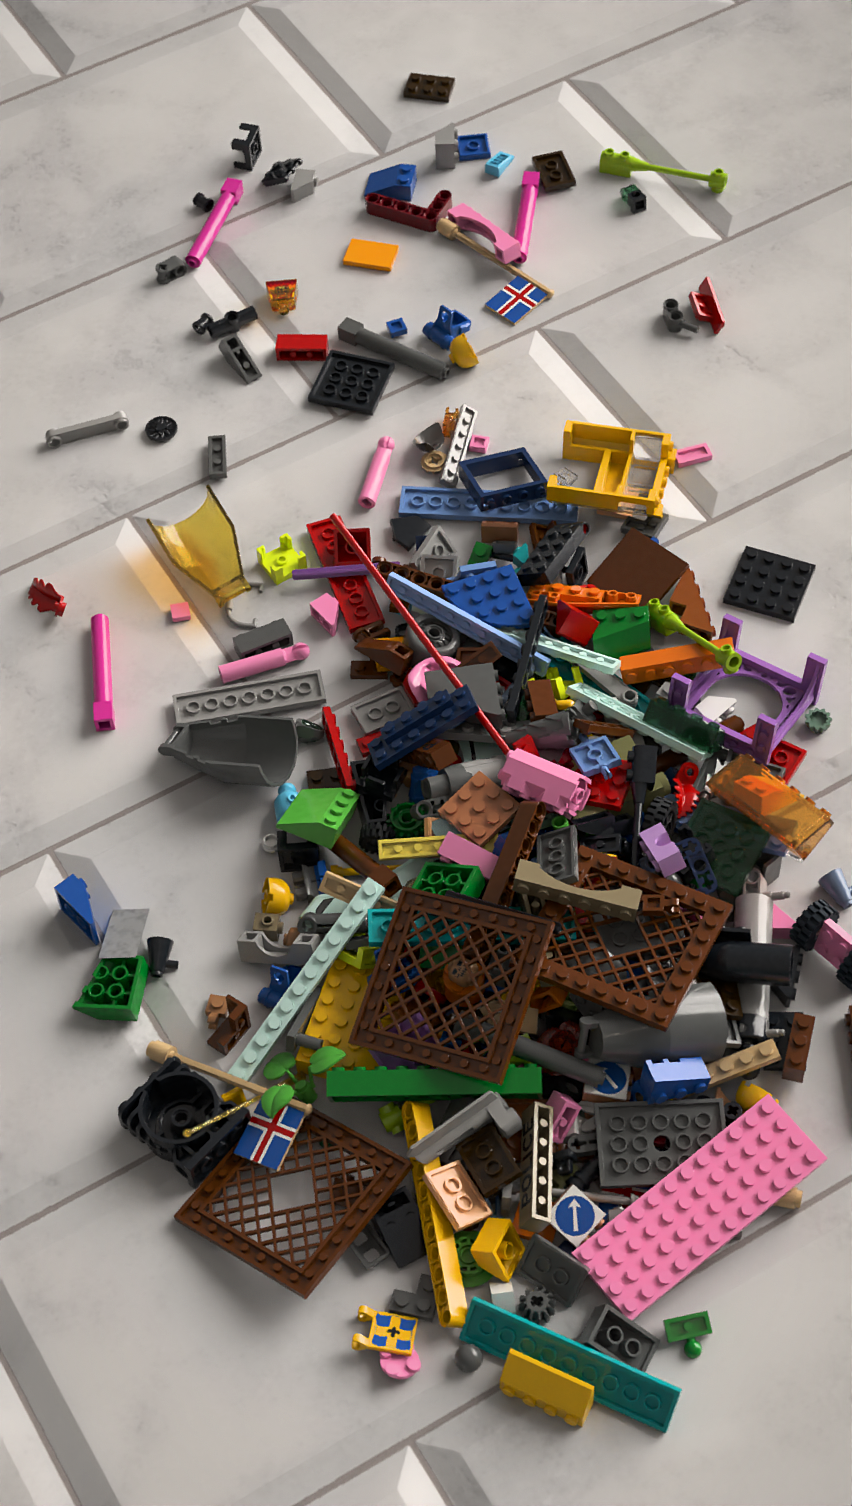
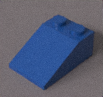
M398 164L370 173L364 197L369 193H376L401 201H412L417 182L416 165Z
M72 874L54 887L60 909L97 946L100 942L89 901L90 895L86 891L87 884L82 878L78 879Z

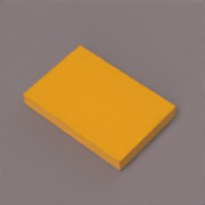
M352 238L343 259V265L391 272L399 251V245Z

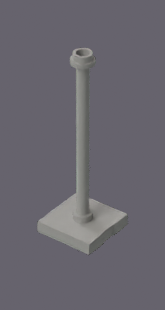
M513 1181L503 1188L501 1216L509 1217L511 1194L516 1195V1193H520V1184H517V1181ZM552 1188V1197L559 1198L566 1189ZM581 1191L591 1201L630 1206L639 1198L634 1193H631L630 1197Z

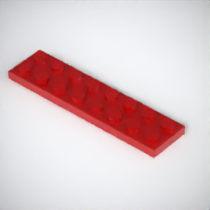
M338 515V518L343 523L341 516ZM330 518L306 524L308 534L322 567L335 566L333 529H337V527ZM366 575L327 578L333 594L339 602L340 611L350 634L378 620H382L385 624L384 616Z

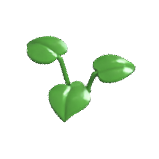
M325 1046L318 1049L309 1060L311 1063L308 1067L310 1083L306 1080L297 1081L289 1071L296 1064L292 1053L282 1052L275 1055L264 1067L263 1074L266 1079L271 1081L277 1080L286 1072L296 1085L295 1090L286 1084H283L281 1087L277 1085L270 1087L261 1098L264 1112L273 1119L276 1113L287 1105L294 1095L302 1102L312 1104L318 1096L314 1090L316 1085L313 1080V1074L317 1075L325 1072L347 1054L333 1046Z

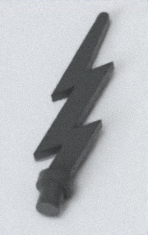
M729 749L723 765L717 758L713 779L708 773L706 774L704 789L700 792L699 801L701 803H706L707 800L711 799L713 795L712 789L718 794L721 776L725 780L727 779L733 749Z

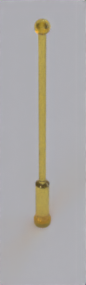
M299 1071L294 1075L297 1081L306 1080V1075L303 1071ZM289 1077L275 1085L280 1087L283 1084L292 1086L295 1083ZM258 1095L192 1129H185L183 1136L186 1138L190 1137L192 1133L238 1111L242 1106L250 1105L261 1099L262 1096Z

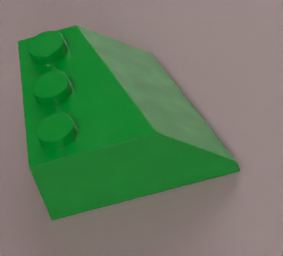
M649 606L593 610V618L600 622L593 633L594 652L618 659L621 656L651 650Z
M425 862L411 888L445 896L447 890L479 898L486 885V881L479 866Z
M144 956L102 958L92 974L93 978L88 986L85 985L78 1002L75 1001L72 1008L98 1020L137 1021L149 973V966Z

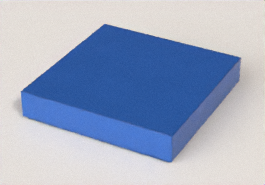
M487 133L462 135L456 139L458 140L460 161L491 158Z

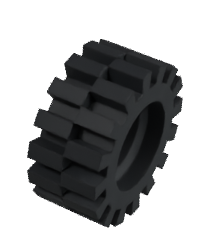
M370 822V825L366 823L360 830L359 846L361 849H365V852L371 851L370 854L375 852L378 855V840L395 839V830H392L391 826L387 827V824L380 825V822H377V824Z

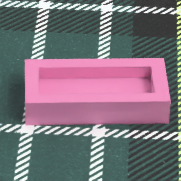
M707 443L677 450L675 461L678 468L712 460V453Z

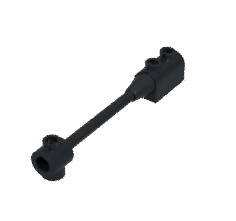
M635 745L632 747V751L628 750L627 762L631 763V769L626 771V781H630L634 804L631 865L639 867V842L641 838L639 833L641 832L642 807L645 802L646 790L653 791L656 777L657 746Z

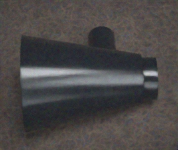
M159 936L147 939L151 977L162 978L165 968L178 969L179 961L168 960L174 944L173 940Z

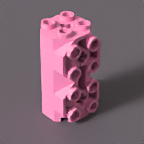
M519 748L515 751L510 750L507 753L505 765L498 773V779L501 780L504 791L517 798L521 797L525 801L543 802L546 810L552 813L556 812L571 820L572 816L575 817L577 815L575 811H582L590 796L591 789L587 788V784L591 785V780L588 777Z

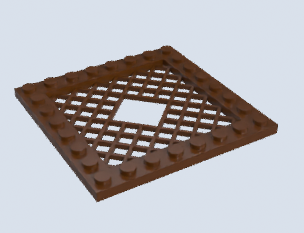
M580 845L578 849L579 882L569 885L581 888L586 880L588 887L582 889L597 890L605 888L608 891L610 890L608 886L618 884L621 888L624 884L631 888L642 890V892L649 895L665 894V899L677 898L679 899V906L689 911L682 912L680 908V914L669 916L667 911H664V918L655 920L654 916H649L651 921L641 923L638 916L643 915V910L638 911L635 921L648 947L610 957L596 927L622 921V919L616 917L608 919L606 915H602L604 920L594 923L591 916L600 913L584 910V913L575 915L572 909L574 906L547 900L538 916L561 923L562 931L558 935L552 934L551 942L553 946L548 947L546 953L556 951L558 958L549 960L545 954L537 979L666 1032L727 921L733 905ZM600 877L602 883L592 885L590 879ZM604 877L609 878L613 881L606 882ZM641 894L639 903H643V894ZM567 910H569L571 916L563 918ZM695 915L698 922L688 924L685 917ZM587 917L590 924L580 926L577 919ZM681 918L684 925L674 927L671 921ZM574 921L576 927L566 930L564 923ZM667 922L670 929L660 931L657 924ZM653 925L656 932L646 934L644 927ZM697 927L693 934L690 928ZM592 928L595 935L585 938L583 930ZM687 930L689 937L680 939L677 932ZM579 932L581 939L571 941L568 934ZM673 933L675 940L666 942L663 935ZM564 935L567 942L557 945L555 938ZM659 937L662 944L652 946L649 939ZM598 940L601 947L590 949L588 942ZM689 942L685 949L682 943ZM584 943L586 950L576 952L574 945ZM678 945L681 952L671 954L668 947ZM570 947L572 954L562 956L559 949ZM664 948L667 955L657 957L655 950ZM603 951L606 958L595 960L593 953ZM522 952L514 956L517 963L519 962ZM650 952L653 959L643 961L640 954ZM589 955L592 962L581 964L579 957ZM636 955L639 963L629 965L626 958ZM681 957L678 963L676 964L674 958ZM575 958L577 966L568 968L565 961ZM511 959L509 967L513 968L515 965ZM622 959L625 966L615 969L612 961ZM670 960L673 967L663 969L660 962ZM608 963L611 970L601 972L598 965ZM656 963L659 971L649 973L646 966ZM594 966L597 974L586 975L584 969ZM642 967L645 974L635 977L632 969ZM628 971L631 978L620 980L618 973ZM672 972V974H671V976H670V978H669V980H668V979H667V976H666V973ZM613 974L616 982L607 984L604 977ZM661 975L664 982L654 985L651 977ZM647 979L650 986L640 988L637 981ZM633 982L636 990L626 992L623 985ZM664 987L661 994L659 995L657 989ZM653 990L656 998L646 1000L643 993Z
M403 886L348 1043L353 1046L502 1086L555 923L533 916ZM428 915L435 916L437 918L430 921ZM424 916L427 924L418 929L415 920ZM443 920L446 928L436 933L433 925ZM447 920L456 922L449 926ZM465 924L472 925L475 927L468 930ZM461 925L465 933L455 938L452 929ZM430 928L433 936L424 941L420 933ZM484 928L493 930V932L487 935ZM480 929L483 938L473 942L470 934ZM448 932L452 940L442 945L439 937ZM499 933L503 942L493 947L489 939ZM503 933L510 934L513 936L509 937L508 939H505ZM417 935L421 943L411 948L408 940ZM467 937L471 945L461 950L457 942ZM518 938L521 947L512 952L508 943ZM436 940L439 948L430 953L426 945ZM486 941L489 950L480 955L476 946ZM454 944L458 952L448 958L445 949ZM505 946L509 954L499 959L495 951ZM423 947L426 956L417 960L414 952ZM473 949L477 957L467 962L463 954ZM442 952L445 960L435 965L432 957ZM522 952L519 962L517 963L514 956ZM492 953L496 962L486 967L482 959ZM411 955L414 963L404 968L401 960ZM461 957L476 989L441 1010L425 977L456 958ZM511 958L515 966L505 972L501 963ZM429 959L432 968L423 973L420 964ZM479 961L483 969L473 975L469 966ZM498 966L502 974L492 979L488 971ZM416 967L420 975L410 980L407 972ZM513 972H515L514 977H513V980H512V983H511L510 980H509V978H508V975H510V974H512ZM485 973L489 982L479 987L476 978ZM404 975L407 983L397 987L394 979ZM504 978L508 987L498 992L495 983ZM422 979L425 988L416 993L412 984ZM492 986L495 994L485 999L482 991ZM410 987L413 995L403 1000L400 992ZM428 991L432 1000L422 1005L419 996ZM508 992V995H507V998H506V1001H505V1004H504V1002H503L501 996H502L503 994H505V993ZM397 994L400 1003L390 1007L387 999ZM479 994L482 1002L472 1007L469 998ZM498 998L501 1007L491 1012L488 1003ZM415 999L419 1007L409 1013L406 1004ZM466 1001L469 1010L459 1014L456 1006ZM434 1004L437 1013L428 1017L424 1009ZM385 1005H386V1007H387L388 1010H386L385 1012H383L384 1007H385ZM485 1006L488 1015L478 1019L475 1011ZM403 1007L406 1015L396 1020L393 1011ZM453 1008L456 1017L446 1022L443 1014ZM421 1011L425 1020L415 1025L412 1016ZM502 1012L497 1024L494 1016ZM472 1013L475 1022L465 1027L462 1019ZM390 1014L393 1023L384 1027L380 1019ZM440 1016L443 1025L434 1030L430 1021ZM491 1018L495 1027L485 1032L481 1023ZM408 1019L412 1027L402 1032L399 1024ZM459 1021L462 1030L453 1035L449 1026ZM427 1024L431 1032L421 1037L417 1029ZM478 1026L481 1035L472 1040L468 1031ZM396 1027L399 1034L388 1032V1030ZM446 1029L449 1038L440 1042L436 1034ZM414 1031L417 1039L407 1037V1035ZM495 1032L490 1044L487 1036ZM465 1033L468 1043L458 1047L455 1039ZM433 1036L436 1044L425 1042V1040ZM484 1039L488 1047L478 1053L474 1044ZM452 1041L455 1049L444 1047V1045ZM471 1046L474 1054L463 1052V1050Z
M313 1108L310 1115L305 1116L300 1126L301 1128L297 1132V1134L307 1132L308 1139L297 1142L295 1137L290 1147L294 1148L295 1155L285 1157L281 1165V1171L270 1173V1168L266 1167L265 1175L255 1177V1169L265 1166L254 1164V1162L234 1154L240 1141L239 1139L174 1215L175 1220L305 1300L413 1168V1164L409 1160ZM311 1133L316 1135L317 1137L311 1138ZM323 1141L324 1148L313 1151L312 1143ZM327 1142L332 1144L333 1146L328 1147ZM309 1144V1152L298 1154V1146ZM340 1150V1158L329 1160L328 1152ZM343 1151L348 1153L349 1156L344 1157ZM325 1153L326 1161L314 1163L315 1155ZM310 1157L311 1164L300 1167L299 1159ZM356 1159L357 1167L345 1168V1161ZM295 1160L296 1168L285 1170L284 1162ZM360 1161L364 1162L367 1165L360 1166ZM341 1163L342 1170L331 1173L330 1165ZM326 1166L327 1174L316 1176L315 1168ZM311 1169L315 1203L274 1212L271 1178ZM373 1169L372 1177L362 1179L361 1171ZM251 1170L252 1178L241 1180L240 1173ZM358 1172L359 1180L347 1182L346 1174ZM343 1175L344 1183L332 1185V1177ZM267 1179L268 1187L256 1188L257 1181ZM328 1179V1187L317 1189V1181ZM371 1182V1183L367 1186V1188L364 1190V1189H363V1184H364V1183ZM252 1183L253 1190L242 1193L241 1185ZM359 1185L360 1193L349 1195L348 1187ZM237 1186L238 1194L227 1196L226 1189ZM344 1188L345 1196L334 1198L333 1190ZM268 1192L269 1200L258 1202L257 1194ZM330 1193L329 1200L319 1202L318 1194ZM254 1197V1203L243 1206L242 1198ZM358 1198L350 1207V1200ZM239 1199V1207L228 1209V1201ZM346 1201L347 1209L335 1211L334 1203ZM224 1202V1210L213 1212V1204ZM331 1204L332 1212L320 1215V1207ZM270 1205V1213L259 1215L258 1207ZM255 1208V1216L244 1219V1210ZM316 1208L317 1216L305 1218V1210ZM301 1211L302 1219L290 1221V1213ZM240 1212V1220L229 1222V1214ZM286 1214V1223L275 1225V1217ZM225 1215V1222L217 1217ZM344 1215L337 1223L336 1216ZM332 1217L333 1225L322 1228L321 1220ZM271 1218L272 1226L260 1228V1220ZM256 1221V1229L245 1232V1223ZM317 1221L318 1229L307 1231L306 1223ZM302 1224L303 1232L292 1234L291 1226ZM241 1225V1232L232 1226ZM287 1228L288 1236L277 1238L276 1230ZM272 1231L273 1239L261 1240V1233ZM331 1231L323 1240V1233ZM257 1234L258 1242L248 1236ZM319 1234L320 1242L308 1244L307 1236ZM304 1237V1246L293 1248L292 1240ZM289 1241V1249L278 1251L277 1243ZM273 1244L274 1252L265 1246ZM317 1248V1249L314 1251V1253L310 1256V1255H309V1250H310V1249ZM305 1251L306 1259L294 1261V1253ZM290 1254L291 1262L281 1256Z

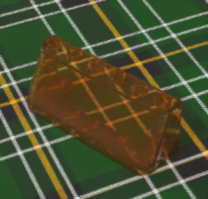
M748 753L745 755L739 754L708 780L705 785L714 795L726 804H731L777 838L803 861L834 824L830 818L831 814L827 810L816 808V803L812 799L801 797V792L792 785L790 788L784 784L786 781L777 774L775 777L772 776L770 770L765 765L761 764L759 766L754 763L756 760Z

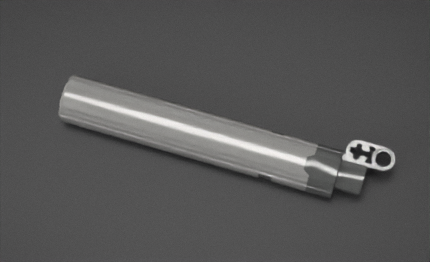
M630 728L635 730L634 737L632 738L636 745H645L643 736L637 733V729ZM590 736L588 738L597 739L599 736ZM615 737L608 738L610 742L618 739ZM566 748L538 750L540 757L545 760L552 761L555 759L559 762ZM502 754L492 756L491 758L448 765L438 771L437 776L421 780V790L425 800L412 805L410 809L411 817L417 821L424 820L427 817H439L438 809L433 810V806H443L478 771H481L502 788L501 780L498 779V773L505 765L506 756ZM419 806H422L424 808V815H421L419 813Z

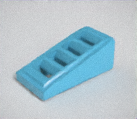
M500 151L487 161L485 173L500 177L513 161L514 156Z

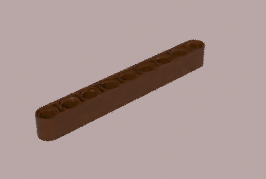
M521 802L482 900L509 907L515 891H512L519 861L520 859L528 860L546 814V806L543 802ZM484 928L487 935L493 932V930ZM480 929L470 934L473 942L483 938ZM497 935L489 939L492 946L495 943ZM467 937L462 949L471 945ZM486 941L476 946L480 955L489 950ZM473 949L463 954L469 960L477 957ZM490 955L482 959L484 963L488 960Z

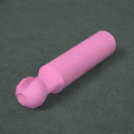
M388 436L381 437L378 441L376 453L373 455L358 499V503L364 508L370 509L376 504L390 462V456L395 447L393 439Z
M298 642L291 647L274 649L218 666L219 674L223 684L286 666V663L305 660L309 656L310 649L307 644Z

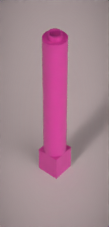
M524 171L522 192L514 239L518 240L521 245V256L513 260L515 263L520 264L527 260L536 200L540 187V172Z
M227 177L220 190L221 195L185 258L186 263L190 267H200L232 207L237 205L244 193L242 180Z
M96 614L91 617L90 623L94 690L93 715L96 731L98 732L115 730V713L112 693L109 618L103 614Z

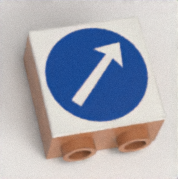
M589 1058L588 1062L603 1067V1072L607 1074L603 1085L598 1084L597 1088L584 1083L581 1101L592 1103L629 1102L631 1092L627 1090L633 1081V1074L630 1073L631 1066Z
M571 1184L552 1205L550 1225L577 1248L590 1238L588 1234L593 1229L598 1230L605 1222L603 1217L606 1214L574 1184Z

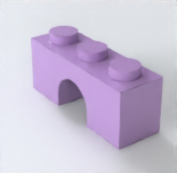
M661 822L639 833L642 840L639 844L643 852L646 853L650 863L652 862L655 871H660L664 878L687 867L679 849L674 842H671Z

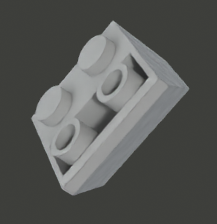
M450 123L435 134L436 169H455V162H458V140H455L458 139V129H455L454 123Z

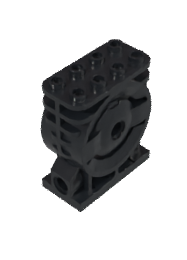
M177 1056L167 1058L163 1066L157 1072H153L149 1076L148 1081L139 1086L127 1101H123L118 1108L121 1126L124 1129H129L134 1137L138 1136L140 1142L147 1143L155 1155L166 1161L173 1162L175 1170L188 1180L189 1185L194 1189L207 1178L242 1137L251 1119L250 1110L242 1106L240 1108L233 1101L221 1102L213 1085L197 1072H191L187 1064H181ZM214 1108V1111L209 1114L210 1121L207 1124L206 1115ZM159 1116L158 1126L160 1131L156 1133V1121ZM181 1120H186V1122H184V1123H182V1124H181V1123H178V1122H180Z

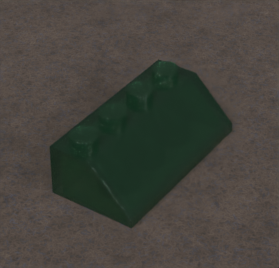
M664 697L650 700L642 721L709 754L723 749L725 730L721 729L719 724L711 721L708 723L703 720L701 715L696 713L690 714L686 712V708L680 705L674 706Z

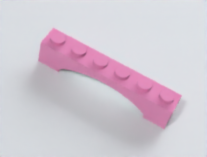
M461 203L447 211L448 219L460 226V230L472 231L490 240L494 244L495 257L502 263L507 264L521 256V245L518 240H515L508 233L495 226L471 207Z

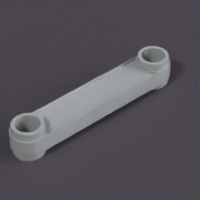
M118 411L110 416L60 429H50L45 433V439L49 447L57 448L62 444L115 430H125L129 426V420L123 411Z
M570 663L571 665L579 666L580 671L612 698L617 697L618 701L635 709L638 704L637 692L628 687L614 674L608 675L595 669H588L577 663Z

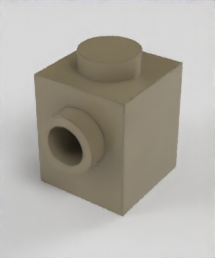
M255 912L252 930L263 931L270 941L278 942L279 934H283L284 923L280 922L279 914Z

